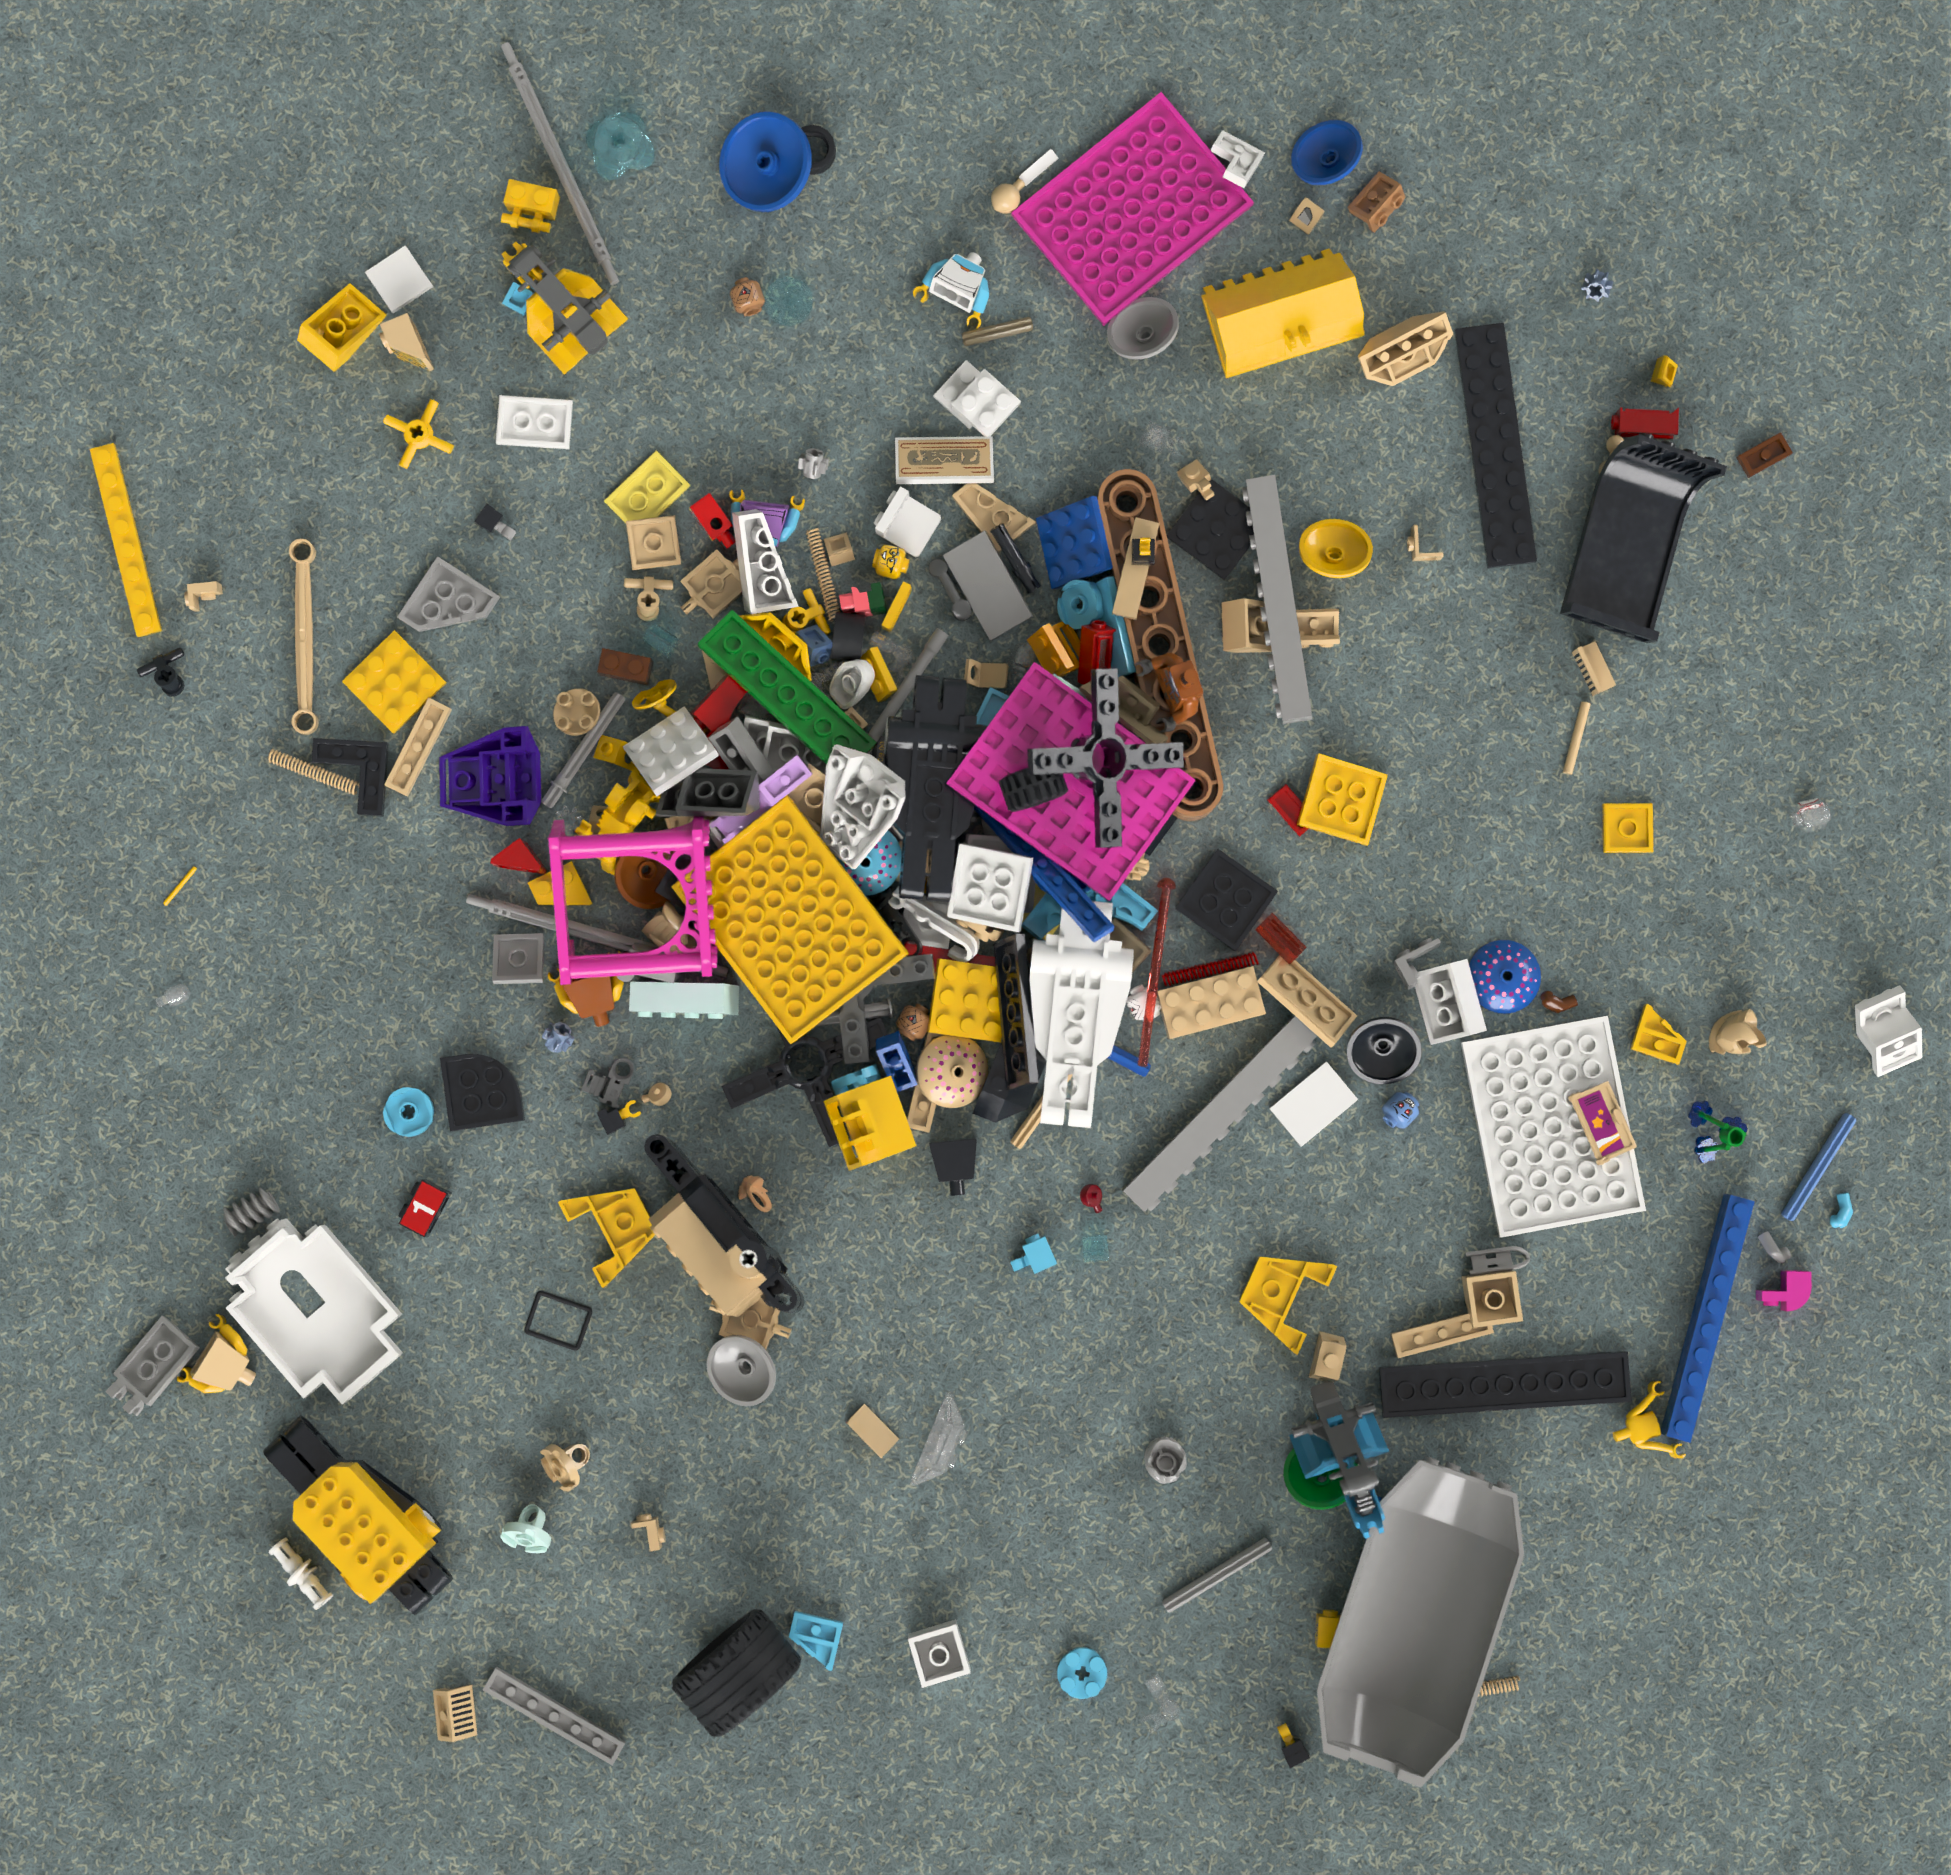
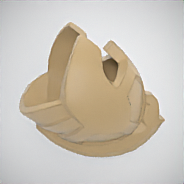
M666 901L662 913L658 911L641 932L659 947L676 934L684 920V916L679 915L675 907ZM683 934L681 936V941L685 946L694 948L697 945L692 935ZM672 945L670 947L671 952L675 951L676 949L677 953L682 952L678 949L677 945Z
M1751 1009L1733 1011L1722 1016L1714 1024L1709 1037L1710 1051L1722 1055L1726 1052L1746 1054L1751 1052L1750 1047H1748L1750 1045L1758 1048L1767 1045L1765 1036L1757 1029V1017Z

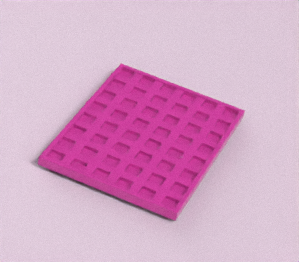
M1034 662L946 784L1109 902L1196 780L1180 768L1126 770L1123 777L1116 782L1117 792L1121 795L1122 847L1095 848L1093 782L1080 778L1076 779L1072 773H1063L1068 792L1065 795L1021 811H1008L999 781L1011 773L1028 768L1027 749L1071 747V743L1075 738L1091 735L1092 704ZM1119 723L1115 724V733L1122 738L1125 745L1146 744ZM1099 743L1096 745L1092 756L1093 767L1097 773L1101 771L1102 767H1105L1103 749L1109 748L1101 747Z

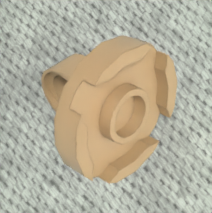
M550 1444L540 1451V1454L544 1455V1458L541 1459V1464L545 1472L553 1482L558 1480L563 1485L560 1489L569 1492L579 1485L580 1478L577 1470L583 1467L590 1458L589 1449L585 1445L573 1444L563 1450L555 1444ZM576 1448L582 1452V1459L578 1463L572 1458V1452Z

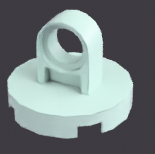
M531 1504L526 1506L522 1510L518 1522H509L503 1526L501 1539L513 1548H516L517 1544L525 1546V1552L545 1553L551 1543L550 1535L542 1530L546 1517L545 1513L537 1505ZM537 1512L536 1518L533 1521L528 1522L531 1514Z

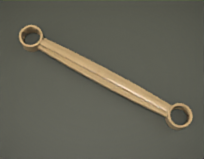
M297 539L289 547V555L296 562L295 651L298 711L292 717V726L300 734L310 735L317 730L319 725L318 717L312 712L313 621L310 563L316 557V549L308 540ZM300 544H306L311 548L310 556L305 560H298L295 557V548ZM308 713L313 717L314 724L307 731L300 730L297 727V721L301 715Z

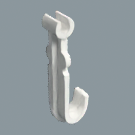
M899 886L893 892L892 898L888 901L891 907L907 909L913 913L918 921L928 922L929 926L966 948L965 950L954 945L949 950L947 956L959 962H967L978 953L980 941L972 929L960 926L955 922V919L948 918L946 913L941 910H935L934 905L928 901L899 898Z

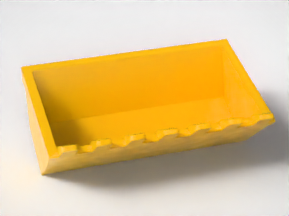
M1330 249L1321 251L1323 258L1313 260L1311 255L1301 257L1303 264L1294 266L1291 261L1281 263L1282 271L1274 272L1271 267L1262 269L1264 276L1256 279L1252 273L1242 275L1243 283L1235 285L1233 280L1229 279L1223 281L1224 288L1217 291L1212 285L1203 287L1205 294L1201 295V299L1225 378L1364 336V311L1356 278L1340 253L1333 254Z

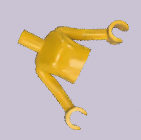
M1652 1381L1647 1387L1649 1394L1626 1414V1428L1613 1432V1438L1617 1442L1630 1437L1632 1443L1637 1448L1669 1452L1672 1458H1684L1686 1454L1677 1455L1676 1448L1682 1446L1681 1443L1669 1445L1647 1441L1661 1436V1430L1653 1411L1644 1414L1640 1413L1648 1407L1656 1396H1662L1665 1391H1655V1385L1661 1383V1381Z

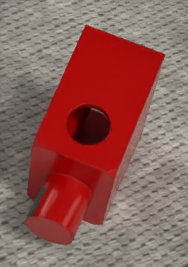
M710 493L689 507L690 512L711 541L718 539L725 550L736 543L735 538L729 531L733 525ZM713 518H716L721 524L720 529L715 530L710 524Z

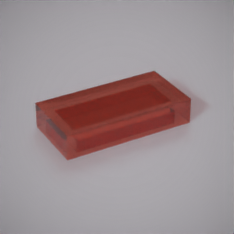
M1273 913L1255 929L1289 965L1307 948Z

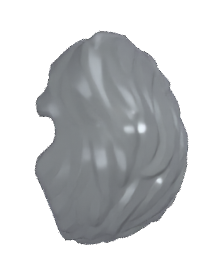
M1161 1436L1160 1438H1155L1153 1441H1150L1145 1450L1144 1460L1146 1469L1151 1477L1159 1483L1165 1484L1177 1481L1180 1473L1187 1466L1184 1449L1172 1437Z

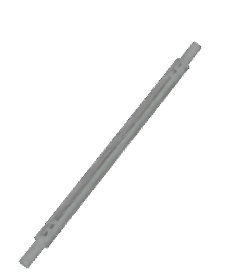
M504 43L501 45V48L510 66V74L516 83V87L522 96L569 198L597 263L602 265L610 285H615L619 282V279L610 262L612 258L608 253V249L601 238L522 63L518 62L510 43Z
M468 894L466 900L468 904L488 909L490 913L556 931L554 915L495 898L489 900ZM568 920L570 936L629 952L635 943L658 947L652 943ZM717 965V968H713L712 974L727 977L729 968Z

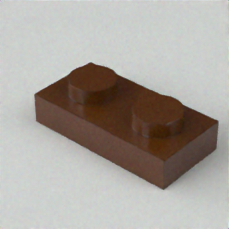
M1780 432L1736 458L1747 477L1750 478L1790 456L1793 452Z

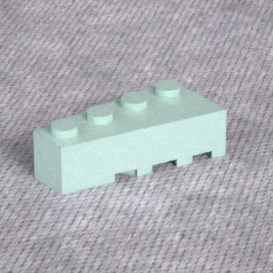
M630 982L629 1011L638 1012V1017H652L653 1013H661L663 1018H676V1013L684 1014V1018H699V1014H708V1019H723V1015H738V985L722 983Z

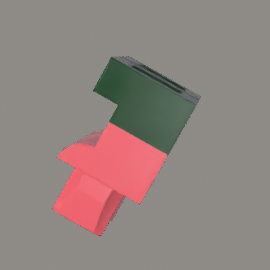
M881 582L871 583L872 591L860 593L857 588L851 587L852 593L839 595L843 613H856L865 615V617L887 613Z

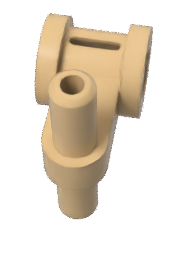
M644 576V579H624L625 588L644 589L637 598V615L640 619L652 621L657 618L660 600L654 589L672 590L673 580H658Z

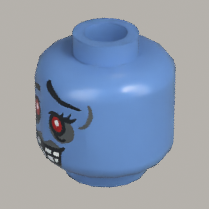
M1396 1092L1382 1107L1385 1115L1383 1120L1392 1128L1395 1126L1406 1128L1419 1114L1418 1101L1408 1092Z

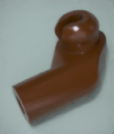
M1545 991L1540 996L1542 1005L1554 1013H1560L1578 1006L1574 995L1560 999L1553 995L1551 991Z

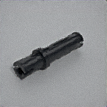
M1004 523L995 526V529H991L990 532L1014 569L1012 571L1014 576H1018L1027 594L1035 591V588L1041 587V584L1030 569L1031 564L1025 561L1005 528Z

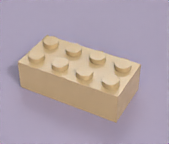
M1253 966L1157 991L1168 1040L1266 1014Z

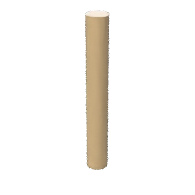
M1581 702L1563 773L1573 774L1590 703Z

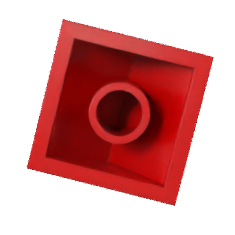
M521 838L491 858L490 864L498 868L538 874L547 873V869L531 847Z

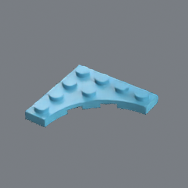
M1124 883L1121 884L1108 902L1113 903L1112 917L1123 920L1141 931L1158 912L1156 908ZM1092 889L1085 893L1092 901L1108 902ZM1046 893L1023 921L1022 927L1035 938L1041 940L1049 931L1060 924L1062 907L1051 895Z

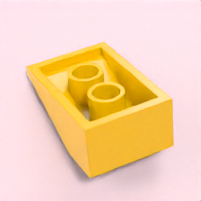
M349 283L301 324L297 341L335 372L354 354L387 314Z

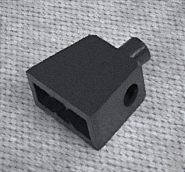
M976 1139L929 1143L939 1182L949 1181L950 1196L965 1195L964 1180L974 1179Z

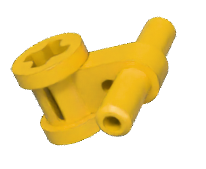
M811 588L804 590L803 595L809 609L805 610L802 607L791 608L783 617L782 623L796 634V631L802 630L809 621L815 619L818 627L825 635L829 634L831 630L824 617L825 611L822 605L818 604Z

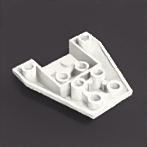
M840 745L833 746L826 765L820 837L832 853L850 868L856 869L898 818L905 799V781L870 754Z

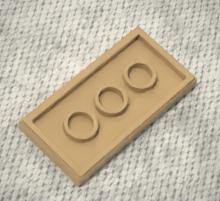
M1284 950L1257 981L1330 1048L1336 1044L1357 1017L1353 1011Z

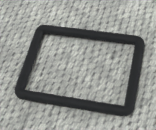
M538 1291L524 1332L533 1337L577 1351L581 1347L593 1311L588 1306L544 1291ZM541 1296L587 1311L576 1346L529 1330Z

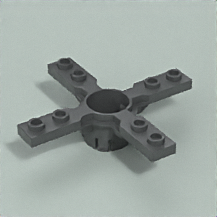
M933 954L904 957L840 1007L839 1019L845 1064L871 1061L864 997L873 990L874 985L936 979Z

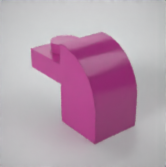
M1781 1270V1290H1756V1300L1763 1301L1764 1306H1779V1301H1781V1310H1797L1810 1297L1812 1272Z

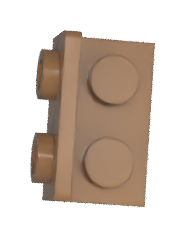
M1379 171L1351 202L1348 210L1351 214L1366 222L1369 229L1375 233L1379 227L1386 223L1391 213L1402 205L1405 199L1402 186Z

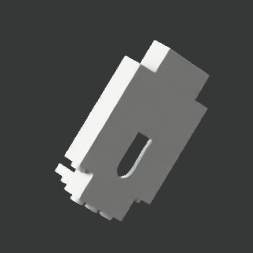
M276 1219L267 1226L268 1232L262 1237L260 1235L256 1236L247 1244L250 1248L243 1254L241 1252L236 1253L229 1260L230 1265L226 1268L229 1275L226 1279L231 1285L238 1284L244 1292L240 1290L229 1299L231 1304L226 1309L303 1399L310 1396L324 1383L341 1404L347 1403L403 1354L384 1331L402 1313L326 1225H320L319 1227L314 1225L305 1233L306 1238L304 1239L288 1219H282L281 1221ZM289 1270L300 1272L325 1301L308 1318L281 1288V1277Z

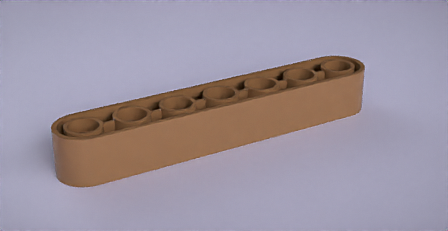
M1132 469L1116 471L1103 481L1097 499L1113 568L1109 571L1110 575L1115 578L1117 591L1135 518L1160 523L1155 540V564L1149 565L1143 589L1154 591L1158 596V603L1150 608L1140 604L1136 620L1124 617L1134 664L1143 659L1151 661L1152 658L1161 656L1155 655L1150 651L1149 641L1155 637H1162L1169 644V651L1167 653H1174L1181 657L1183 661L1191 660L1195 671L1198 673L1156 488L1152 481L1139 471ZM1122 495H1129L1135 499L1137 507L1131 512H1123L1117 507L1116 500ZM1140 664L1136 665V672L1133 673L1135 685L1160 704L1150 724L1161 731L1165 728V723L1156 724V721L1159 718L1172 717L1167 702L1163 701L1160 697L1159 691L1161 687L1155 674V669L1153 668L1152 672L1146 675L1137 676V674L1143 672V667ZM1203 694L1199 699L1198 710L1195 715L1180 724L1176 723L1173 731L1163 733L1168 737L1166 743H1171V736L1177 732L1187 734L1191 740L1190 748L1183 751L1184 768L1180 769L1200 784L1202 793L1197 799H1188L1184 796L1172 814L1184 821H1196L1209 815L1217 806L1223 794V780Z

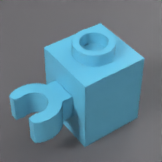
M1039 1234L1026 1238V1244L1022 1245L1026 1255L1010 1262L1014 1272L1031 1265L1034 1274L1057 1264L1046 1237H1040Z

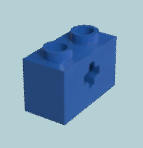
M897 1031L876 1039V1052L887 1077H892L896 1091L899 1092L918 1085L915 1067L900 1032Z

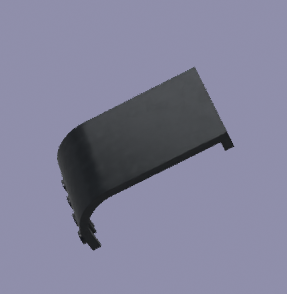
M1639 433V435L1622 441L1614 449L1599 474L1560 614L1640 642L1652 643L1657 642L1660 632L1655 631L1654 628L1687 510L1696 493L1705 483L1725 476L1727 466L1720 464L1716 458H1703L1698 456L1694 450H1681L1676 448L1672 442H1659L1654 440V437L1650 434Z

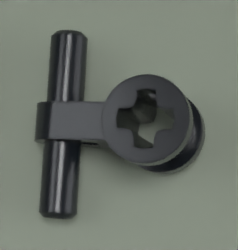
M180 647L165 655L160 654L154 657L150 663L138 668L137 673L140 677H144L156 671L154 680L157 685L162 687L163 692L167 696H177L182 693L185 684L182 678L168 664L183 657L185 654Z

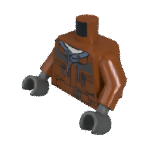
M1167 653L1154 657L1151 661L1143 659L1134 664V666L1140 664L1143 667V672L1137 674V676L1146 675L1152 672L1153 668L1155 669V674L1172 714V717H1163L1156 721V724L1165 723V728L1160 731L1161 733L1173 731L1176 723L1180 724L1196 714L1203 689L1191 660L1183 661L1176 654Z

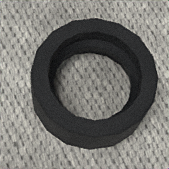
M808 125L801 127L807 137H818L825 142L827 147L825 158L818 163H811L810 174L816 175L825 172L833 164L836 155V147L832 135L821 126Z

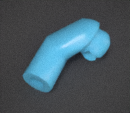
M1849 1192L1836 1195L1839 1211L1837 1215L1830 1217V1224L1833 1228L1846 1227L1853 1215Z

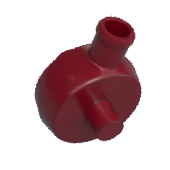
M1094 1184L1085 1185L1080 1192L1081 1202L1087 1207H1093L1095 1213L1102 1212L1103 1209L1100 1206L1102 1200L1101 1189Z

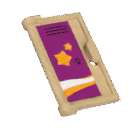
M1609 1081L1568 1096L1596 1157L1597 1165H1603L1610 1161L1611 1158L1637 1147Z

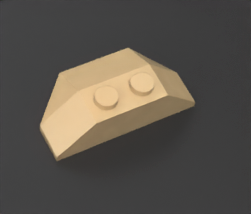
M1446 312L1412 316L1370 338L1358 355L1365 378L1394 386L1436 364L1448 340L1453 335Z

